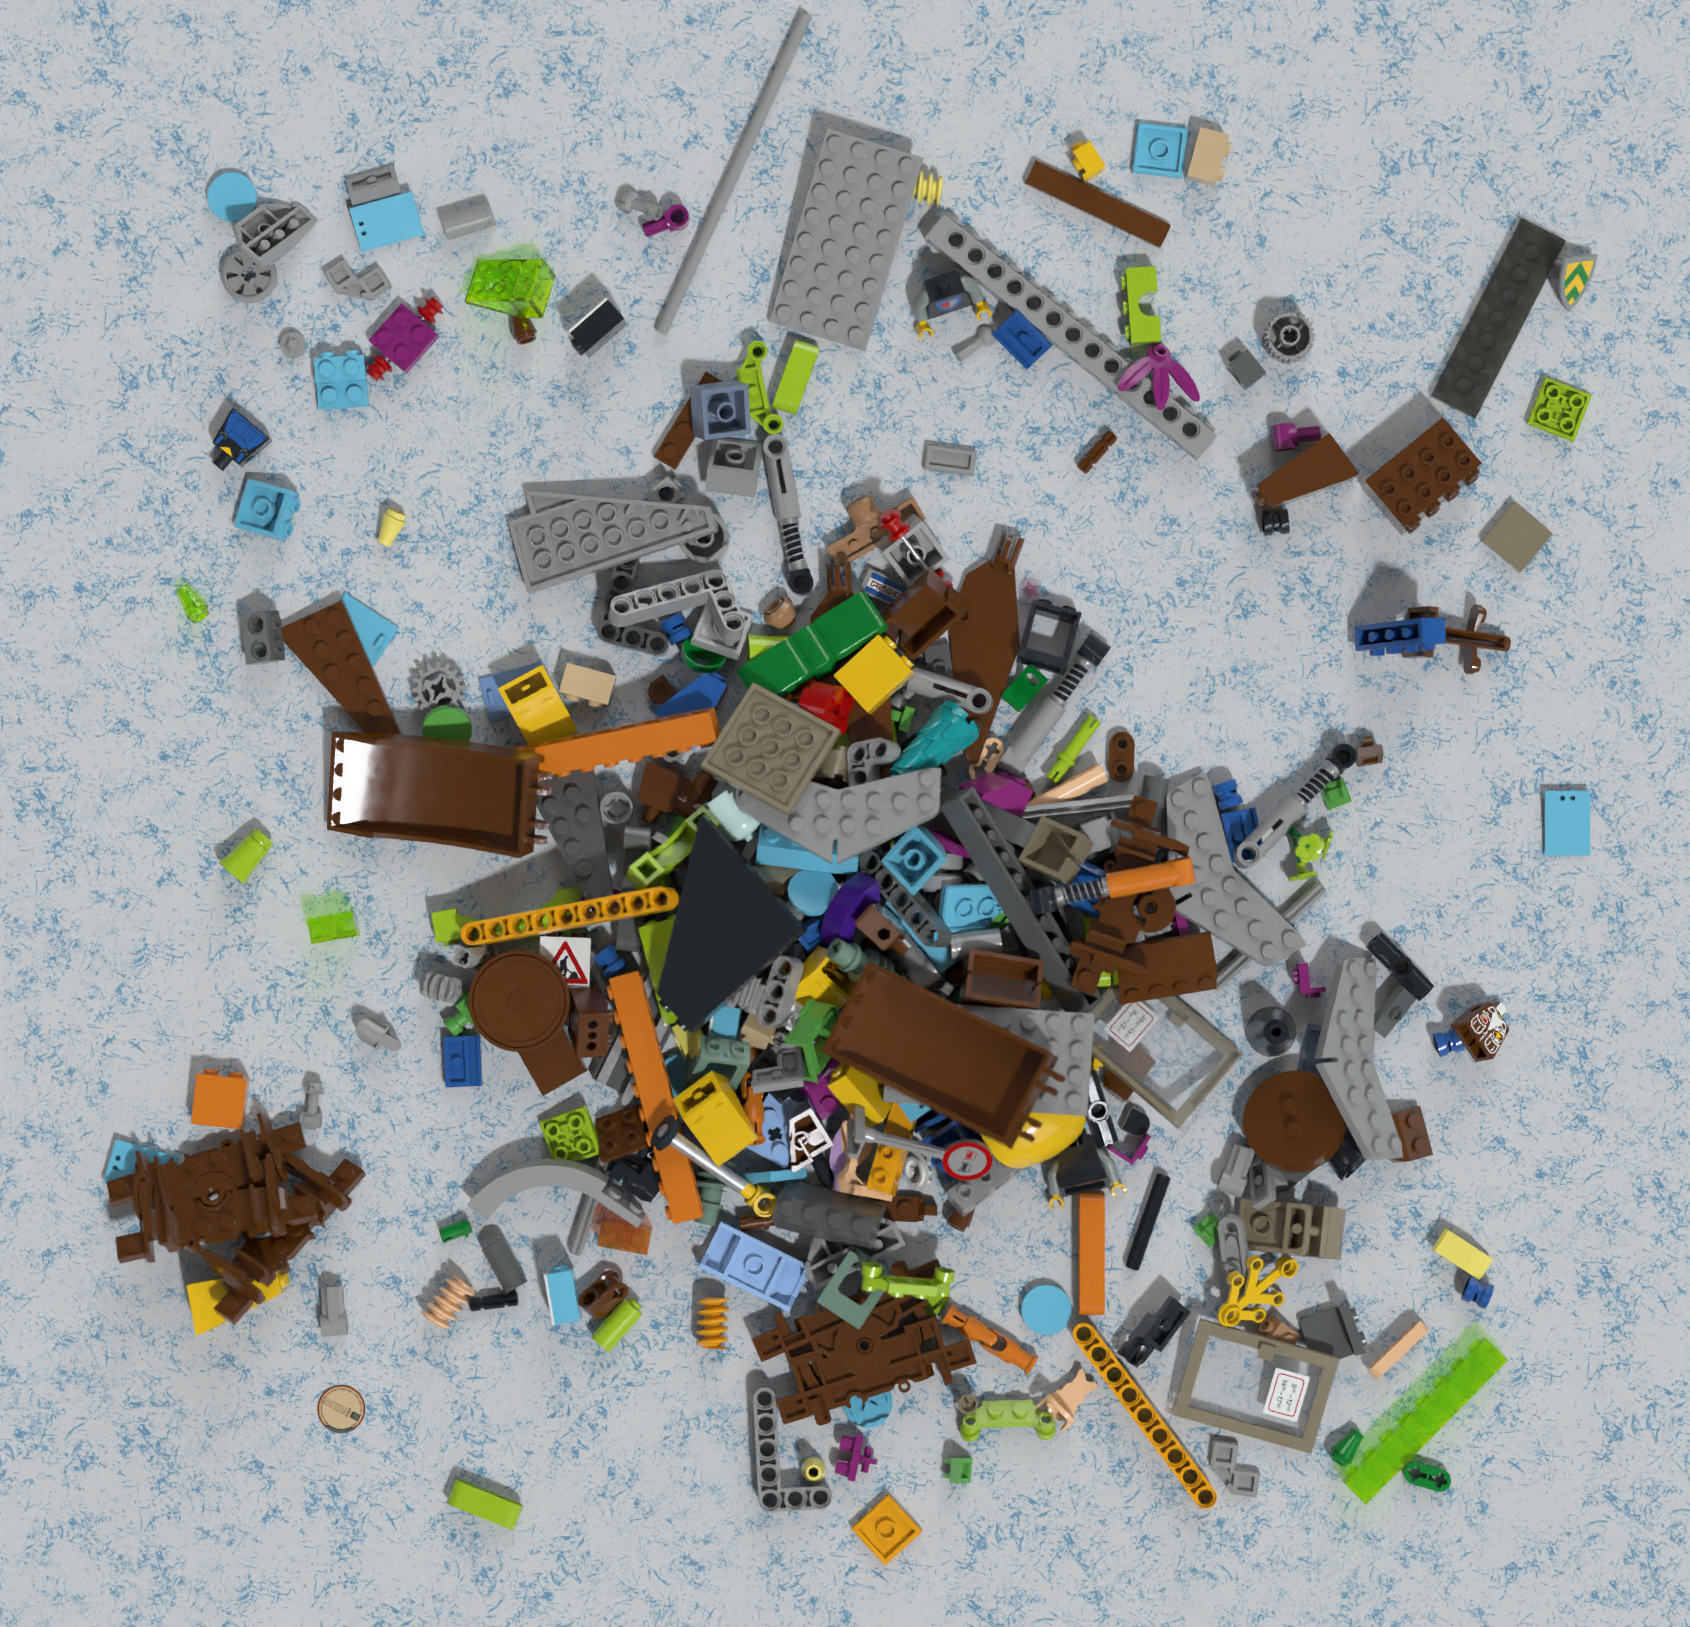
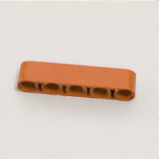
M1105 1191L1079 1193V1315H1105Z

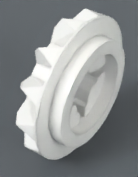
M909 1152L903 1168L908 1185L915 1191L928 1189L929 1183L932 1182L930 1175L933 1173L930 1169L931 1161H927V1155Z

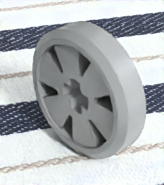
M238 249L226 258L222 266V283L226 291L234 299L243 303H257L267 298L273 292L277 283V269L274 263L263 271ZM253 269L256 277L251 278L250 282H247L246 277H243V273Z

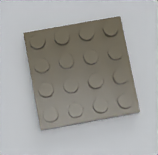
M752 683L700 766L706 772L789 817L840 736L841 730L763 687Z

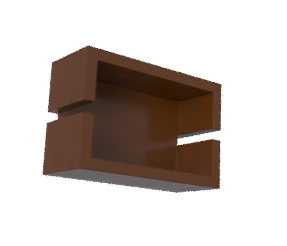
M930 568L880 613L888 627L882 635L884 637L888 636L895 643L900 628L897 647L913 660L921 655L965 614L967 599L952 586L946 588V582Z
M970 948L963 958L961 976L963 982L960 987L959 1005L1039 1010L1042 987L1039 986L1043 979L1044 961Z

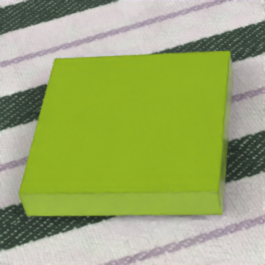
M1545 377L1526 425L1573 443L1592 395Z
M587 1105L539 1121L552 1159L578 1162L600 1154L598 1135Z

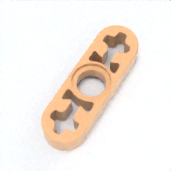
M1421 1320L1415 1322L1368 1367L1367 1371L1375 1380L1378 1379L1417 1343L1429 1329Z

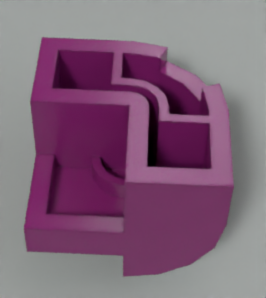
M831 1058L821 1073L817 1075L818 1083L804 1080V1086L798 1087L800 1092L808 1098L817 1116L822 1121L844 1107L827 1087L832 1078L831 1073L840 1064L834 1058Z

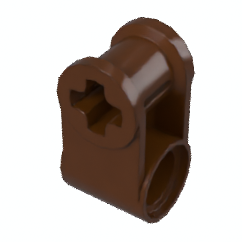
M608 1270L602 1273L593 1284L580 1294L578 1302L591 1317L600 1320L606 1317L619 1302L627 1297L629 1288L625 1283L620 1282L619 1275L615 1271Z

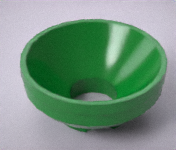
M693 635L685 639L681 655L683 661L693 671L697 673H711L723 667L726 656L691 645ZM703 659L708 665L697 664L695 660Z

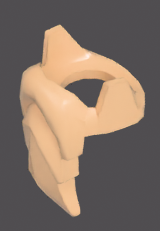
M1080 1369L1072 1382H1067L1061 1390L1057 1389L1053 1393H1049L1037 1407L1039 1408L1046 1402L1047 1411L1056 1420L1066 1421L1060 1429L1063 1433L1076 1421L1073 1415L1078 1409L1077 1406L1084 1401V1396L1097 1389L1098 1385L1095 1382L1087 1381L1085 1372Z

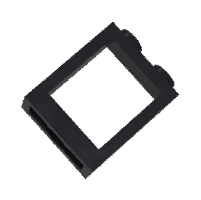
M1033 599L1016 662L1027 666L1032 664L1035 668L1064 676L1082 613L1077 612L1071 606L1059 607L1052 605L1053 603L1046 599H1038V601ZM1035 614L1071 624L1063 657L1027 648Z

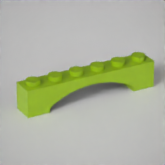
M579 886L555 890L556 896L539 909L580 902L582 891ZM456 908L431 913L436 943H443V947L457 945V940L462 939V927L467 923L480 921L460 915ZM569 910L566 916L572 915V912ZM547 915L543 917V925L546 927L549 923ZM523 919L519 923L521 931H523L526 927V923ZM500 923L496 927L498 936L502 933ZM475 928L473 931V937L475 940H477L479 937V931L477 928Z

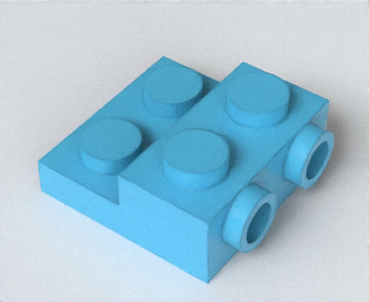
M358 350L344 351V356L334 357V352L319 353V358H314L319 411L369 407L366 357L364 354L359 355Z
M248 479L233 527L285 542L286 537H290L293 532L294 526L291 521L293 514L297 513L300 509V494L289 489Z

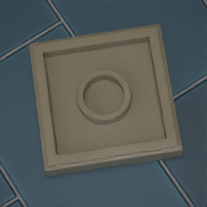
M1513 502L1481 541L1520 573L1553 533Z

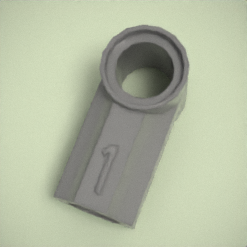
M495 943L464 945L455 950L453 960L457 966H461L464 969L474 968L479 971L487 961L499 955L500 950Z
M1234 1144L1226 1168L1222 1170L1217 1190L1241 1198L1248 1179L1247 1173L1254 1157L1253 1150Z
M343 1286L321 1287L322 1314L320 1316L322 1337L348 1335V1317L344 1309Z

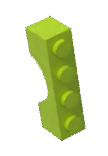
M704 805L701 806L683 822L668 840L655 850L645 853L633 863L627 871V880L637 890L652 888L691 855L699 819L703 815L708 816L718 828L720 822Z

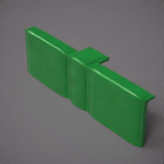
M863 590L823 614L812 624L801 628L788 639L779 642L749 661L736 672L747 690L752 683H755L782 698L807 682L811 677L814 676L816 681L832 673L838 668L835 663L836 661L843 659L867 644L878 634L881 635L888 627Z

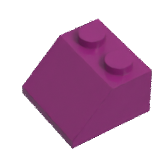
M991 772L959 785L957 789L962 791L973 786L982 801L1020 818L1033 793L1032 790L1025 787L1027 782L1004 772H1000L999 775Z

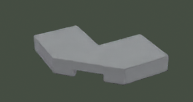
M344 258L323 271L335 292L340 295L372 301L392 288V285L378 265L358 279Z
M1213 1440L1209 1465L1231 1494L1257 1498L1260 1472L1235 1468L1239 1444Z

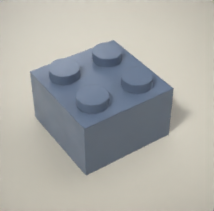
M732 380L690 386L693 436L703 440L751 434L748 384Z

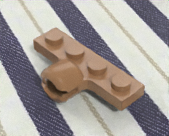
M870 495L862 496L847 506L846 511L854 524V530L826 546L834 562H841L842 567L845 566V561L853 562L875 549L874 544L889 533L887 528L881 529L879 527V517L883 512ZM913 496L892 508V510L898 509L900 511L901 517L899 520L901 523L912 514H915L922 521L926 519Z

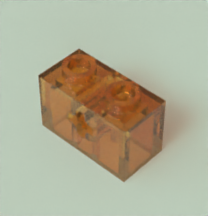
M603 1218L597 1246L647 1255L653 1227L640 1224L636 1228L629 1222Z

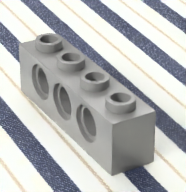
M993 1155L992 1167L987 1174L974 1180H961L947 1191V1199L958 1213L964 1217L1027 1167L1011 1168L1005 1166Z

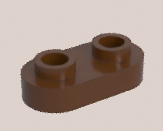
M1118 732L1109 741L1108 772L1110 777L1116 782H1125L1134 773L1135 742L1133 737L1127 732ZM1119 740L1126 741L1127 746L1125 749L1118 747L1117 743ZM1118 765H1124L1126 767V772L1124 774H1119L1117 772Z

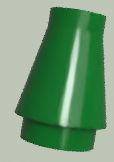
M1351 1428L1341 1440L1330 1448L1331 1453L1329 1457L1342 1467H1346L1348 1463H1352L1364 1436Z

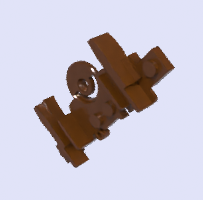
M1134 795L1126 821L1118 818L1111 821V827L1132 833L1134 836L1133 840L1120 836L1114 854L1117 862L1115 863L1111 860L1105 862L1104 870L1106 873L1154 865L1157 847L1173 852L1181 857H1188L1190 848L1188 845L1169 837L1160 836L1161 830L1151 827L1158 802ZM1112 865L1113 869L1109 870L1107 866ZM1168 888L1156 889L1155 895L1148 894L1140 899L1138 911L1146 919L1145 924L1140 922L1133 912V902L1140 893L1112 899L1110 896L1102 897L1101 895L1099 902L1092 906V909L1100 912V918L1097 921L1088 919L1087 922L1090 929L1088 930L1085 942L1074 939L1070 944L1069 953L1080 957L1070 988L1094 996L1102 972L1113 975L1116 968L1132 975L1147 977L1152 966L1136 964L1121 958L1127 944L1135 943L1140 930L1149 933L1158 932L1172 922L1176 912V902L1171 891ZM1153 903L1155 910L1148 912L1145 908L1146 904Z
M289 1153L284 1154L283 1158L287 1173L302 1180L299 1185L296 1183L292 1185L296 1195L290 1194V1198L314 1193L318 1220L289 1226L287 1223V1233L279 1237L269 1235L264 1238L253 1237L250 1239L247 1231L240 1232L241 1238L246 1242L241 1249L237 1248L235 1250L236 1257L231 1264L217 1254L212 1253L208 1248H201L199 1253L203 1261L214 1273L223 1278L222 1285L228 1291L213 1308L216 1314L235 1326L250 1309L253 1302L262 1304L266 1298L261 1289L252 1284V1282L255 1280L268 1288L276 1279L277 1271L280 1274H287L290 1271V1265L287 1260H292L309 1240L316 1239L314 1232L311 1231L314 1226L325 1228L326 1220L333 1214L336 1208L340 1211H345L352 1204V1200L348 1195L366 1176L363 1169L345 1158L333 1173L327 1176L321 1171L317 1172L300 1158Z

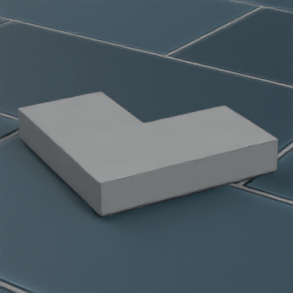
M803 1047L777 1050V1067L753 1070L752 1089L754 1094L803 1087Z

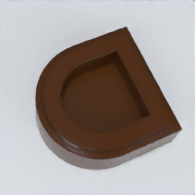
M663 674L653 681L648 688L650 699L659 705H663L677 694Z

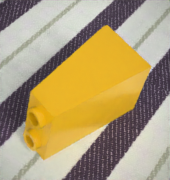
M277 1271L276 1279L268 1288L255 1280L252 1284L261 1289L266 1298L264 1302L287 1291L286 1287L290 1285L288 1273L280 1274ZM222 1277L186 1285L195 1335L205 1333L227 1322V1320L216 1314L213 1309L228 1292L222 1285ZM253 1302V1305L250 1307V1309H252V1308H254V1307H256V1306H258V1305H260V1304H256V1303Z

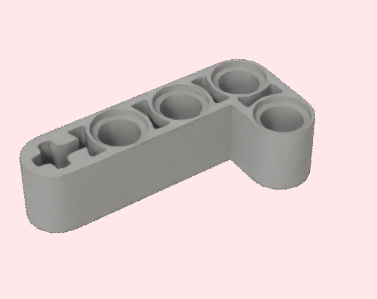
M883 738L853 743L847 750L849 787L864 784L865 777V783L881 780L880 767L896 763L901 756L900 746Z

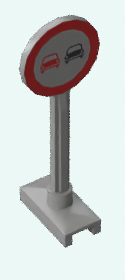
M857 1105L853 1108L854 1121L848 1120L847 1157L858 1159L865 1142L870 1144L875 1142L942 1159L944 1170L950 1176L959 1180L978 1179L987 1174L992 1167L993 1156L990 1148L975 1139L957 1140L948 1145L947 1148H941L877 1132L873 1128L865 1127V1107Z

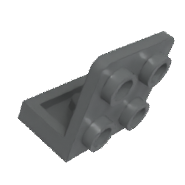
M1347 1303L1304 1317L1299 1322L1309 1349L1334 1355L1342 1359L1351 1355L1358 1356L1364 1354V1347L1368 1346L1363 1331L1358 1332L1355 1323L1359 1322L1356 1310L1354 1307L1350 1308Z

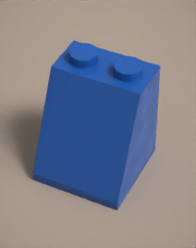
M711 672L710 675L703 673L657 708L654 716L662 718L715 707L716 711L728 689L727 684H725V678L715 672Z

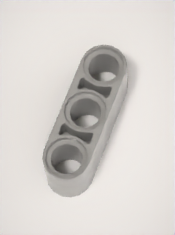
M780 956L772 965L757 1013L758 1021L764 1027H783L789 1018L804 968L803 963L797 957ZM789 962L791 965V970L787 974L785 966ZM781 986L783 988V994L779 998L778 989ZM774 1010L775 1019L772 1022L770 1020V1013Z

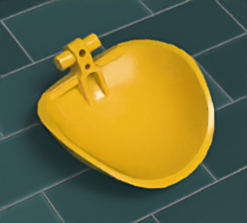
M1030 1113V1117L1043 1124L1041 1128H1035L1026 1122L1022 1131L1032 1134L1035 1140L1031 1143L1018 1136L1012 1150L983 1135L981 1137L990 1148L991 1153L1002 1164L1011 1168H1024L1051 1159L1066 1149L1082 1133L1086 1117Z

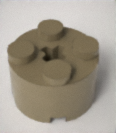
M836 746L835 750L831 749L813 779L840 788H848V747Z

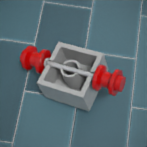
M898 509L884 511L879 517L878 525L881 529L887 528L889 533L874 545L900 581L909 587L929 568L942 578L944 571L939 567L950 558L924 522L915 514H912L901 523L899 520L901 513ZM949 580L945 581V582H946V586H945L946 588H947L948 586H952V587H953V584H952L951 581H949Z

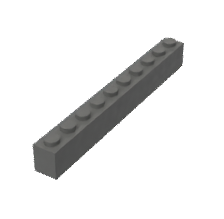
M973 786L953 794L940 805L942 812L1032 959L1044 961L1043 977L1065 1012L1089 1013L1103 1001L1102 996L1097 989L1093 996L1070 988L1079 959L1077 956L1069 953L1070 944L1050 912L1033 914L1028 889L1034 887L980 796Z

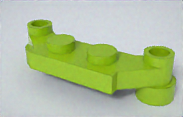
M753 341L748 346V355L742 367L736 369L738 381L748 384L750 419L752 418L762 426L768 434H779L783 429V420L779 415L771 414L761 370V363L768 354L767 346L762 341ZM755 349L762 350V354L760 356H755L753 354V351ZM776 422L778 427L772 430L769 428V424Z
M863 1262L861 1274L863 1275L861 1289L870 1292L880 1289L887 1291L889 1295L894 1297H903L904 1294L913 1295L919 1299H927L928 1296L947 1297L949 1296L950 1284L954 1281L955 1271L946 1267H936L933 1279L881 1275V1264Z
M1033 1399L983 1400L982 1406L976 1412L965 1415L960 1425V1436L967 1442L976 1441L980 1436V1429L1035 1427L1037 1436L1042 1440H1050L1056 1434V1423L1054 1422L1053 1415L1035 1406Z

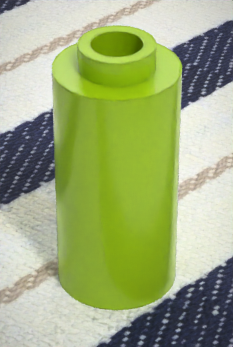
M632 1297L629 1300H622L591 1335L592 1339L610 1353L643 1315L640 1311L642 1306Z

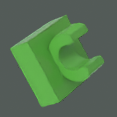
M906 706L904 713L891 709L892 721L900 723L899 732L908 733L915 713L914 708Z
M1343 778L1326 784V788L1323 787L1321 790L1327 811L1352 801Z
M1212 1212L1192 1228L1209 1248L1219 1240L1218 1224L1220 1221Z
M963 1456L945 1459L944 1463L951 1465L950 1473H943L942 1476L949 1478V1483H970L973 1458Z

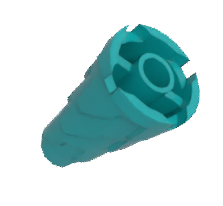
M948 700L943 701L929 716L925 725L915 734L916 738L901 753L900 758L890 769V777L926 768H936L941 763L945 764L959 751H964L979 738V730L975 722L972 720L968 724L965 720L968 714L960 706Z

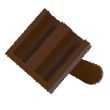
M1474 604L1470 609L1466 630L1445 627L1446 644L1464 646L1463 669L1465 674L1471 675L1478 673L1481 667V660L1477 658V648L1508 652L1511 646L1510 637L1479 632L1481 623L1486 619L1487 611L1482 605ZM1423 606L1408 608L1407 620L1438 618L1439 607ZM1418 647V652H1403L1402 658H1433L1434 650H1420V647Z

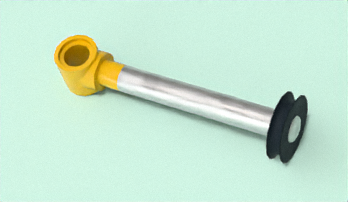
M669 1115L660 1122L651 1137L650 1144L652 1147L656 1146V1149L661 1151L669 1145L743 1196L744 1202L751 1206L758 1216L769 1217L773 1215L777 1199L768 1187L759 1184L752 1185L724 1164L718 1167L707 1152L678 1133L681 1121L675 1119L674 1115ZM762 1198H768L765 1204L758 1205Z

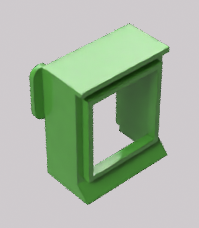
M810 998L799 1012L798 1018L800 1020L784 1040L785 1043L803 1047L805 1054L804 1080L818 1083L817 1075L821 1073L832 1058L821 1051L839 1015L835 1005L814 1001V999ZM820 1034L821 1039L814 1046L813 1041Z

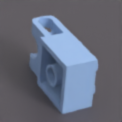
M768 1093L763 1103L765 1121L762 1123V1136L765 1137V1143L757 1146L748 1145L746 1148L786 1168L790 1161L788 1118L807 1101L811 1105L810 1101L807 1099L798 1102L788 1097L780 1104ZM780 1128V1134H783L782 1138H776L775 1141H772L769 1138L771 1136L768 1134L769 1129Z

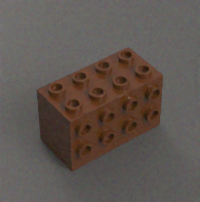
M1442 417L1364 481L1363 491L1401 536L1405 532L1411 534L1421 525L1420 522L1425 516L1431 518L1440 510L1439 507L1442 502L1446 500L1449 503L1459 495V490L1464 484L1469 487L1479 478L1478 475L1481 473L1482 462Z

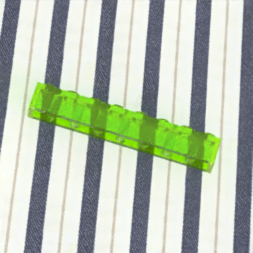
M1483 1337L1481 1340L1475 1339L1467 1348L1469 1352L1463 1358L1459 1356L1451 1363L1449 1367L1452 1370L1446 1376L1441 1374L1432 1383L1434 1388L1428 1394L1423 1392L1414 1401L1416 1406L1410 1412L1404 1411L1397 1418L1398 1424L1392 1430L1388 1428L1378 1438L1381 1442L1375 1448L1370 1446L1361 1455L1363 1460L1357 1466L1351 1465L1344 1472L1343 1476L1345 1478L1342 1482L1365 1505L1508 1361L1486 1338Z

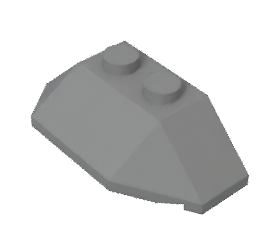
M262 204L234 224L232 229L239 249L264 271L290 252L318 220L300 204Z
M882 1218L873 1251L861 1250L870 1256L868 1260L873 1262L906 1245L895 1222ZM814 1237L804 1269L815 1291L827 1286L849 1250L856 1251V1247ZM859 1262L854 1263L846 1275L861 1268L862 1264Z

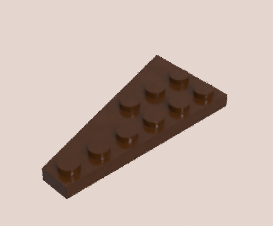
M344 600L281 627L283 642L365 733L402 734Z

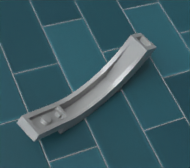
M538 1159L509 1167L488 1180L475 1193L467 1205L488 1220L503 1202L522 1191L540 1186H561L589 1195L636 1228L639 1227L646 1214L639 1204L634 1201L628 1202L624 1199L620 1191L614 1187L608 1188L605 1186L610 1178L609 1176L588 1165L564 1159Z

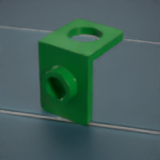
M1028 664L1015 681L1003 692L1001 698L1017 712H1020L1045 685L1048 679L1032 664ZM1027 674L1035 675L1038 679V684L1032 683L1028 679Z

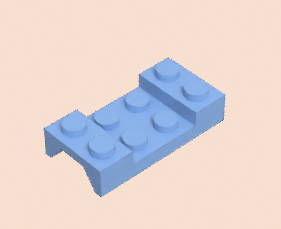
M723 1221L720 1222L699 1265V1268L790 1312L807 1277L804 1269L806 1262L788 1255Z

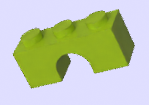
M1156 266L1125 268V275H1120L1121 290H1126V300H1122L1123 315H1128V325H1124L1125 340H1130V346L1160 344L1162 341L1160 316H1147L1139 308V300L1143 296L1157 294Z

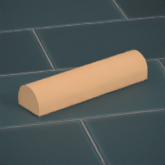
M1096 763L1058 785L1036 795V797L1028 801L1027 806L1072 801L1106 783L1108 779L1101 765Z

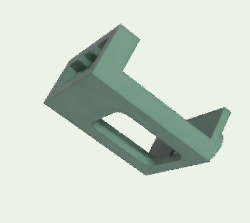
M701 1036L700 1052L696 1060L688 1059L686 1063L685 1086L690 1087L710 1071H714L726 1076L735 1092L750 1066V1042Z
M859 1248L856 1251L849 1250L816 1301L857 1329L861 1328L884 1292L883 1290L876 1289V1291L870 1293L862 1305L857 1304L839 1292L838 1287L854 1263L870 1262L868 1260L870 1256ZM878 1262L882 1265L881 1275L892 1276L889 1274L891 1269Z

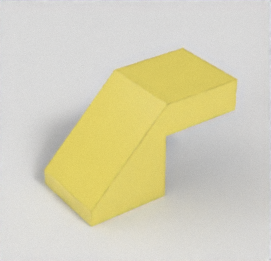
M1446 1228L1432 1248L1433 1251L1479 1281L1493 1261L1488 1255Z

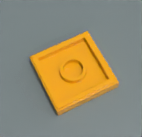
M889 1494L851 1527L855 1534L885 1566L922 1533L918 1525Z

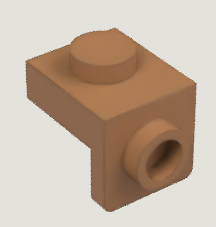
M1268 1314L1265 1320L1261 1322L1255 1333L1296 1345L1301 1337L1300 1334L1271 1314Z

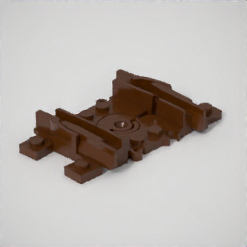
M257 1113L261 1131L260 1134H257V1137L255 1130L245 1133L241 1129L239 1130L241 1140L238 1141L236 1146L231 1139H225L221 1143L223 1150L213 1148L191 1156L185 1153V1160L180 1165H176L173 1158H170L167 1163L161 1164L157 1156H154V1161L150 1162L140 1150L135 1151L137 1160L135 1163L136 1172L106 1182L110 1203L113 1208L133 1202L135 1213L140 1220V1232L116 1237L117 1259L120 1264L144 1258L148 1263L155 1262L153 1241L158 1240V1245L164 1246L169 1253L183 1250L185 1246H187L191 1253H196L201 1248L199 1242H203L206 1245L230 1239L238 1242V1235L242 1231H247L250 1239L255 1234L270 1231L273 1237H279L287 1233V1223L289 1226L318 1220L314 1193L290 1198L288 1189L281 1188V1183L289 1181L283 1155L307 1148L301 1123L297 1122L273 1130L270 1120L262 1115V1113ZM213 1194H218L216 1199L210 1200Z
M937 1258L909 1270L905 1261L898 1260L891 1265L893 1275L898 1277L933 1279L935 1268L941 1267V1264ZM859 1287L857 1293L848 1298L862 1305L870 1294L863 1293L861 1287ZM884 1291L860 1329H857L825 1307L824 1311H819L818 1307L822 1305L817 1303L815 1312L818 1315L809 1313L793 1320L798 1332L792 1333L783 1311H779L774 1316L777 1328L758 1335L751 1340L761 1362L785 1353L791 1364L799 1393L776 1400L783 1425L814 1415L817 1425L822 1426L831 1422L832 1417L829 1410L841 1406L851 1408L850 1399L853 1396H859L862 1399V1403L865 1404L866 1400L870 1397L892 1391L896 1384H898L899 1391L903 1393L908 1392L911 1387V1383L908 1380L917 1383L935 1375L932 1363H938L944 1385L951 1384L953 1381L951 1371L977 1363L970 1339L968 1338L945 1346L936 1314L929 1317L924 1307L925 1304L929 1303L928 1298L919 1299L908 1294H904L903 1297H894L889 1295L887 1291ZM915 1311L919 1321L904 1324L905 1332L891 1337L888 1336V1332L898 1327L900 1318ZM920 1327L922 1328L924 1341L934 1336L935 1331L936 1348L922 1352ZM867 1341L870 1345L869 1349L862 1350L860 1343ZM812 1366H813V1369H814V1371L816 1372L817 1376L819 1377V1379L822 1381L823 1384H821V1382H820V1381L818 1380V1378L815 1376V1374H814V1372H813V1370H812ZM903 1383L907 1384L906 1389L902 1388L901 1385Z

